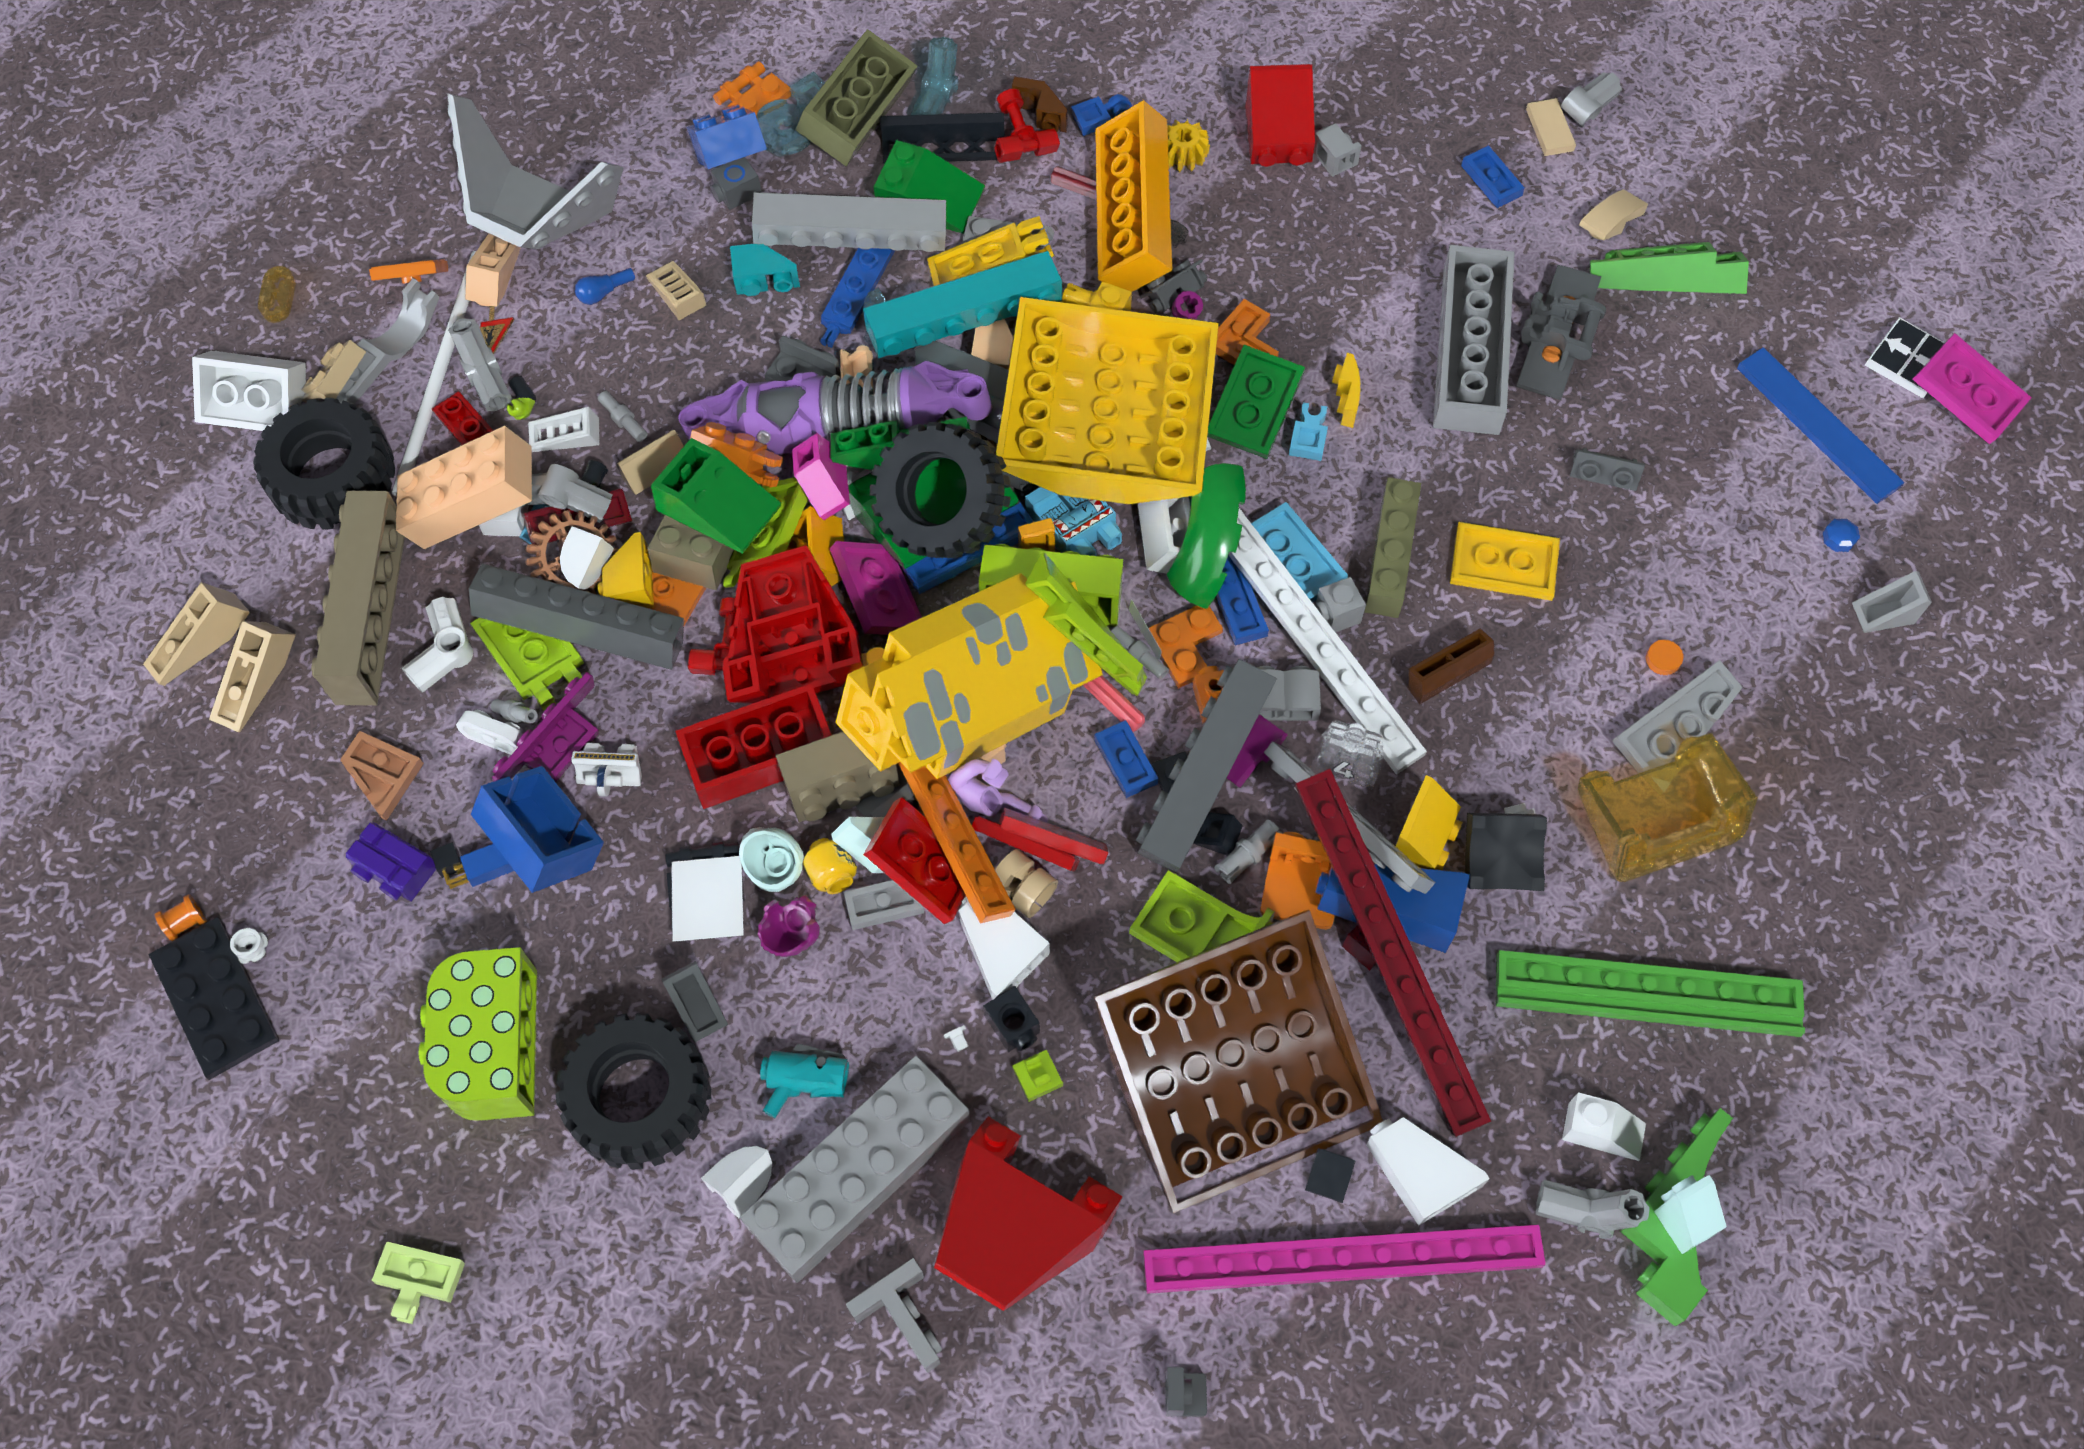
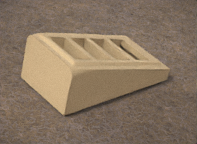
M674 261L646 275L649 282L678 320L706 306L702 291ZM673 271L672 275L662 279L661 281L658 279L666 273ZM676 279H679L678 281H676V282L672 283L671 285L665 287V285H667L668 283H670V282H672V281H674V280H676ZM681 286H684V287H682L681 289H679V290H677V291L671 293L672 291L676 290L677 288H679V287H681ZM687 292H689V294L685 295L684 297H682V298H680V299H678V300L676 299V298H678V297H680V296L686 294Z

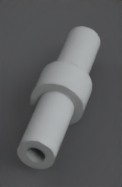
M608 391L601 392L598 396V401L611 413L610 417L618 427H624L637 442H642L646 439L647 432L635 421L634 414L628 407L620 405Z
M1119 626L1112 629L1111 632L1125 649L1157 678L1161 680L1167 675L1169 669L1150 653L1151 649L1141 640L1135 641Z
M495 699L491 703V710L501 714L506 720L515 723L521 721L534 723L537 720V712L534 709L527 708L522 702L512 699L507 701Z

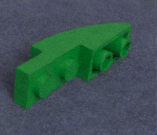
M967 416L941 422L970 430ZM895 420L831 433V460L834 463L850 467L873 470L875 464L881 466L884 460L879 455L884 447L893 448L895 444L892 438L900 432L909 434V428L900 430L898 422ZM941 458L931 462L925 469L941 466Z

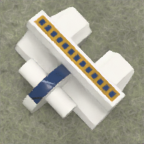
M586 743L582 752H573L571 760L575 766L576 783L597 786L599 796H608L611 786H641L642 774L635 745L622 744L618 747L617 753H605L604 746L599 743Z

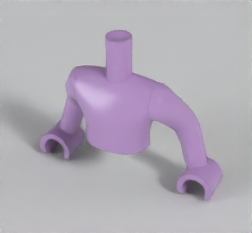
M974 759L957 768L951 774H946L957 797L970 811L987 816H995L1001 808H1007L1043 822H1048V817L1042 814V810L1038 806H1031L1013 794L1000 793L996 789L1003 785L1009 775L1008 771L1002 768L1001 763L996 759H992L991 762L983 759ZM983 774L982 779L992 786L982 783L975 776Z

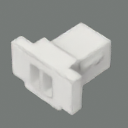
M964 1025L944 1034L945 1039L950 1038L957 1052L968 1047L962 1032L966 1030Z

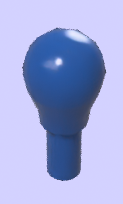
M628 268L610 276L605 274L582 277L575 285L576 297L584 304H596L608 293L614 291L615 287L635 280L634 272L631 268Z

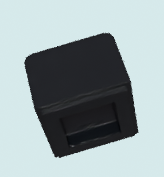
M1209 812L1193 844L1228 856L1235 849L1243 825L1232 814Z
M1318 1148L1305 1191L1343 1203L1356 1161Z

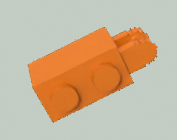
M708 422L705 426L691 431L690 439L693 438L721 452L758 484L766 487H777L779 477L764 471L763 466L765 464L774 468L781 467L783 457L767 451V445L755 441L754 436L727 431L726 426L715 422Z

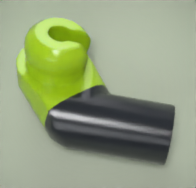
M518 375L509 381V387L517 398L511 400L512 406L507 405V411L510 416L517 420H522L530 416L536 402V395L524 378Z

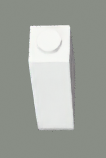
M967 897L963 899L959 910L960 923L993 1000L1012 987L1016 986L1017 988L1050 954L1049 942L1015 912L1010 917L980 924Z
M1404 1117L1394 1123L1390 1119L1384 1120L1370 1130L1372 1136L1366 1146L1418 1226L1482 1188L1490 1179L1485 1171Z

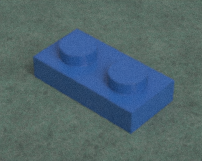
M1486 146L1463 158L1462 168L1496 208L1523 196L1525 187L1490 146Z
M1126 720L1094 734V741L1125 798L1158 784V776Z

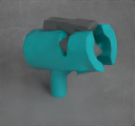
M803 1044L796 1045L791 1052L772 1051L770 1057H764L762 1060L760 1079L766 1080L767 1088L775 1089L762 1111L775 1119L789 1097H797L801 1092L810 1093L811 1098H843L846 1092L850 1068L848 1059L843 1054Z

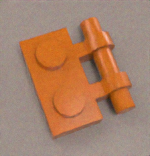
M758 61L752 66L747 65L740 71V75L733 81L727 80L720 86V90L713 95V99L720 106L729 99L732 103L727 107L739 104L740 107H745L755 112L759 121L791 97L793 92L791 87L772 72L765 78H760L759 76L766 70L764 65ZM748 84L752 86L743 94L739 92Z

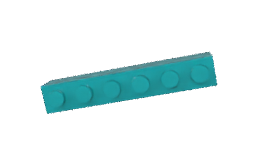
M1045 251L863 308L866 330L878 359L888 355H896L901 351L916 346L928 345L935 340L956 336L976 327L988 326L995 321L1017 316L1020 297L1054 302L1062 301V279L1049 252Z

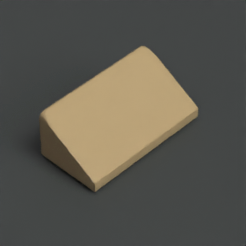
M675 430L670 431L617 463L623 480L635 495L650 487L684 447Z

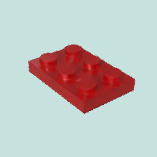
M901 797L893 802L863 855L938 920L946 924L953 921L966 895L926 817Z

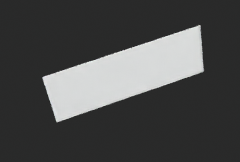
M1131 599L1129 612L1155 657L1160 660L1162 651Z

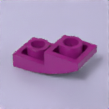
M1258 715L1226 778L1241 788L1261 760L1265 763H1268L1270 760L1264 751L1272 741L1281 745L1288 735L1263 716Z

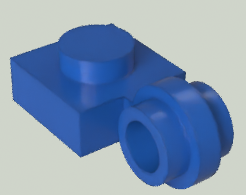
M1121 94L1112 96L1106 104H1103L1098 96L1071 106V112L1082 135L1086 136L1096 132V128L1108 122L1111 118L1131 108L1132 104L1126 96Z

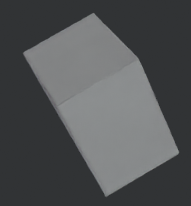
M1914 571L1852 602L1863 632L1867 633L1915 624L1932 601L1920 573Z

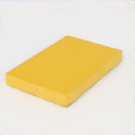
M1458 522L1450 584L1552 601L1555 593L1560 538Z

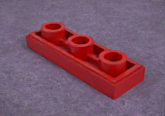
M459 391L432 408L434 415L461 445L494 431Z

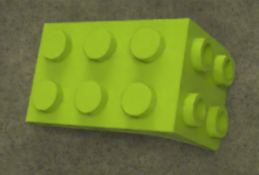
M1168 870L1131 925L1129 934L1172 960L1179 962L1273 924L1275 911L1267 908L1262 917L1246 915Z

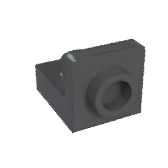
M1167 1367L1165 1373L1166 1417L1206 1416L1207 1387L1205 1374L1184 1373V1367Z

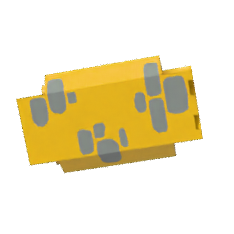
M1019 573L890 632L883 658L847 675L835 723L880 772L901 762L910 773L925 766L938 779L967 762L977 759L1064 714L1072 691L1102 676V669L1043 618L1049 605L1025 585L1027 578L1022 573ZM1074 581L1071 584L1077 590L1076 583Z

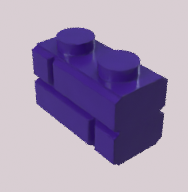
M370 822L359 835V840H356L346 852L345 857L353 865L350 871L366 883H369L371 879L381 883L379 889L390 898L397 901L402 896L412 902L436 871L433 859L376 823Z

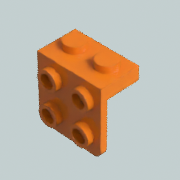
M1276 832L1260 907L1262 915L1267 908L1275 911L1273 919L1283 920L1305 910H1310L1316 928L1327 930L1332 927L1335 915L1317 909L1321 898L1320 894L1315 893L1318 880L1322 872L1328 874L1331 869V864L1320 841L1306 839L1303 835L1296 832H1284L1283 834Z

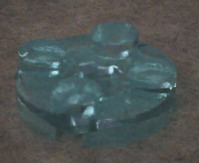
M780 99L766 104L759 110L757 120L767 147L766 151L771 152L775 156L782 157L798 153L810 145L811 141L795 130L803 110L806 108L805 104L798 101L797 105L788 104L787 99ZM783 124L786 127L791 126L787 130H780V126Z

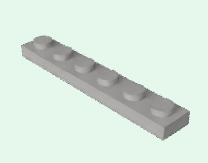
M1273 741L1264 751L1273 761L1271 768L1285 779L1291 777L1298 783L1316 775L1289 749ZM1346 802L1366 847L1370 850L1369 854L1372 861L1383 869L1388 866L1395 873L1392 877L1394 882L1407 892L1415 889L1426 894L1435 882Z

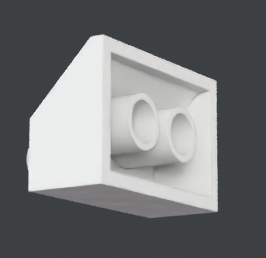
M209 351L192 357L195 422L263 431L267 425L272 426L274 423L273 418L280 412L284 415L290 411V406L297 403L299 406L301 405L305 394L301 390L306 383L305 362L219 351Z

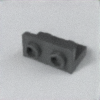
M786 336L780 338L779 345L781 351L764 375L766 381L792 380L795 374L804 372H815L818 376L826 377L827 375L831 378L833 375L841 377L839 361L831 353L826 351L820 352L807 346L799 339H790Z

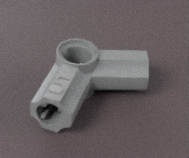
M463 318L454 322L448 331L460 354L461 359L459 361L471 386H475L483 406L487 411H497L507 407L512 397L501 377L502 372L491 348L487 347L475 319Z
M551 464L547 473L532 474V501L528 504H547L558 509L568 508L577 513L582 511L584 516L588 518L596 516L597 522L600 523L609 507L613 494L580 480L578 474L567 467Z
M1543 1180L1538 1193L1535 1215L1577 1226V1230L1581 1233H1585V1230L1599 1233V1238L1610 1239L1613 1238L1614 1230L1637 1227L1640 1222L1648 1220L1650 1207L1644 1201L1643 1194L1633 1189L1609 1192L1601 1189L1587 1188L1583 1191L1571 1186Z

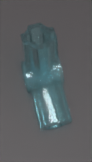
M941 37L933 38L929 42L927 70L922 79L921 93L911 115L942 114L946 104L952 103L950 98L953 92H957L959 84L958 76H955L958 44L954 43L953 39Z

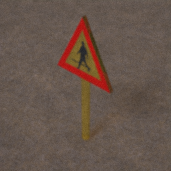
M490 306L489 321L481 322L480 330L487 347H490L494 354L515 319L511 317L494 320L495 306Z

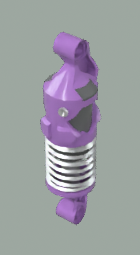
M924 361L914 367L895 368L892 374L883 369L879 375L873 371H870L867 376L858 372L855 377L846 373L841 379L837 375H833L831 378L827 375L826 377L818 376L815 372H804L795 374L792 380L747 383L740 380L720 395L706 396V399L686 406L680 412L678 419L688 441L693 429L705 426L708 422H715L726 426L727 431L736 434L746 433L755 437V441L767 445V451L782 455L792 453L793 448L816 433L831 442V433L870 426V422H872V425L883 423V421H895V419H897L900 430L917 424L927 425L928 422H936L950 408L956 409L970 420H981L991 413L993 407L986 382L982 377L969 373L968 369L952 371L939 364ZM884 376L888 380L887 393L883 385ZM871 378H874L876 382L875 394L870 384ZM859 379L863 381V387L858 384Z

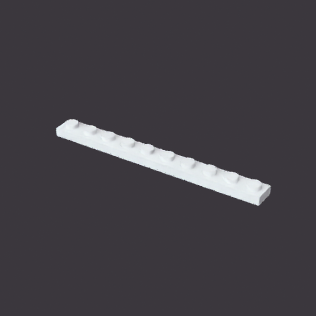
M1239 508L1237 524L1243 526L1236 553L1229 552L1230 558L1314 668L1319 671L1320 676L1357 724L1362 725L1367 730L1364 732L1365 735L1381 740L1382 746L1372 744L1376 749L1382 750V757L1397 775L1424 757L1427 752Z

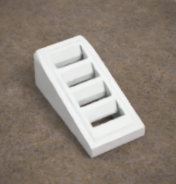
M589 407L528 422L529 445L532 446V452L599 445V417ZM568 426H573V433L568 434ZM559 427L560 436L555 437V428ZM541 429H547V439L541 440Z

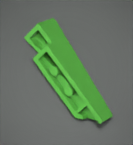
M1710 242L1612 250L1606 253L1605 259L1590 261V274L1601 276L1598 288L1747 294L1749 268L1747 258L1741 251L1717 255V251Z

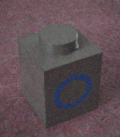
M745 157L711 170L714 183L710 185L712 194L718 203L723 201L729 210L752 200L754 192L762 193L759 176Z

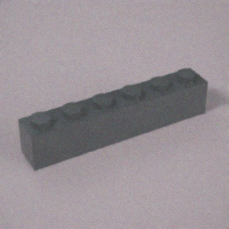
M482 563L469 587L472 616L666 669H673L683 644L684 618L491 565Z
M1241 659L1237 660L1233 668L1226 666L1217 685L1223 687L1218 698L1216 699L1211 696L1201 716L1207 718L1202 729L1199 730L1194 727L1185 744V747L1191 749L1186 760L1183 761L1178 758L1168 777L1174 780L1169 793L1162 790L1152 808L1158 812L1153 824L1145 822L1136 839L1138 843L1142 844L1137 854L1177 873L1277 680L1276 677Z

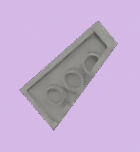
M1719 660L1615 737L1612 742L1644 781L1660 796L1743 687Z

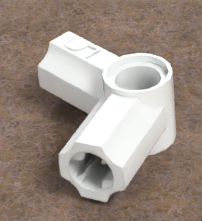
M440 597L431 600V603L425 607L434 634V644L402 667L403 672L422 693L454 668L467 665L473 657V648L468 641L455 598ZM459 645L456 649L449 651L452 647Z

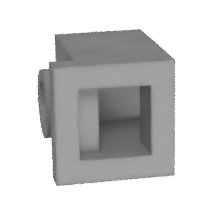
M1336 123L1331 126H1325L1315 133L1314 155L1332 177L1358 165L1361 144L1359 142L1353 144L1350 136L1344 133Z

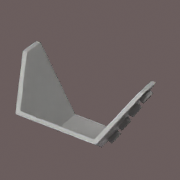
M447 93L449 102L448 114L452 121L454 134L453 147L457 154L459 167L458 179L462 186L464 199L463 211L468 224L518 247L541 249L547 244L612 212L624 167L600 162L571 191L513 166L472 100Z

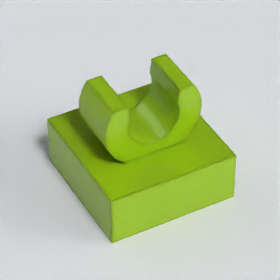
M1047 1050L1012 1065L1028 1102L1063 1086V1082Z

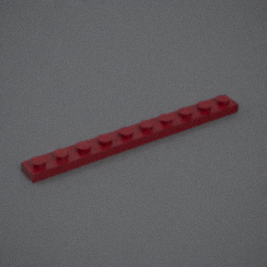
M1331 769L1296 783L1295 787L1453 1135L1457 1137L1491 1122Z

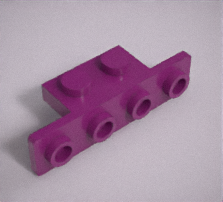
M586 672L581 679L578 677L574 678L564 691L566 695L557 705L552 703L543 712L540 718L542 722L533 731L529 729L520 737L517 742L518 748L510 757H502L497 762L492 771L494 773L492 776L493 782L506 777L512 779L524 765L529 769L543 766L556 782L571 766L573 752H582L585 744L591 743L596 738L599 730L574 711L595 686L594 678L590 673Z

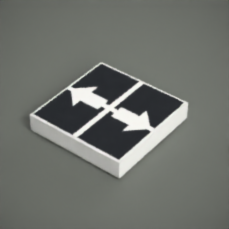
M1899 317L1870 356L1865 366L1924 398L1928 392L1918 385L1913 378L1945 342Z

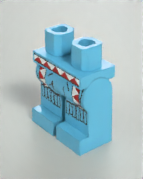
M1042 487L1025 496L1026 511L1034 522L1052 518L1055 527V547L1061 553L1074 551L1081 555L1096 556V549L1092 544L1097 540H1100L1107 550L1115 548L1122 542V533L1116 524V512L1111 506H1108L1106 501L1062 496Z

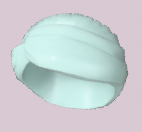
M762 827L752 828L743 836L740 843L739 857L743 869L759 888L768 892H780L799 878L803 868V851L797 841L786 831L776 827L767 829Z

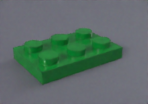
M1243 345L1209 423L1207 437L1268 459L1305 373V367Z

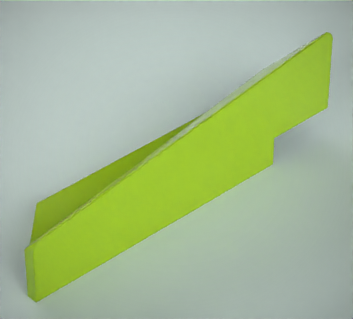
M1042 553L1025 585L1049 605L1043 618L1126 690L1138 696L1147 679L1143 665L1125 649L1045 553Z

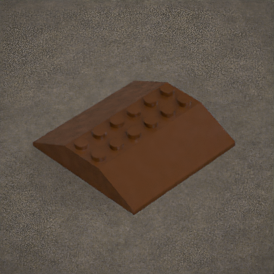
M1305 910L1094 995L1117 1078L1138 1135L1173 1214L1311 1156L1317 1152L1318 1148L1325 1150L1370 1131L1376 1125L1383 1122L1310 910ZM1367 1106L1373 1118L1180 1201H1177L1173 1187L1194 1178L1203 1177L1213 1170L1230 1163H1236L1242 1158L1263 1149L1272 1148L1282 1141L1307 1133L1313 1128L1332 1120L1343 1118L1347 1114Z

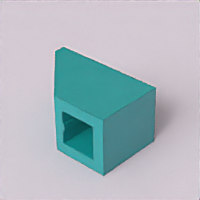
M764 244L730 246L732 273L737 295L755 296L760 292L769 291L767 275L771 274L773 275L774 289L778 292H788L793 286L794 288L800 287L796 264Z

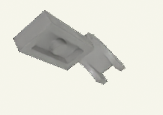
M412 278L402 290L403 304L396 322L380 337L370 340L362 338L357 344L366 353L336 399L339 400L340 404L343 400L355 403L391 360L402 358L425 335L439 300L437 293L432 290L428 295L419 290L421 284Z

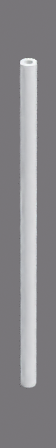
M473 251L471 253L469 261L471 260L476 251ZM466 271L398 475L415 468L433 413L432 408L435 407L455 346L448 329L452 327L454 322L464 318L470 301L465 300ZM397 478L392 490L393 496H397Z

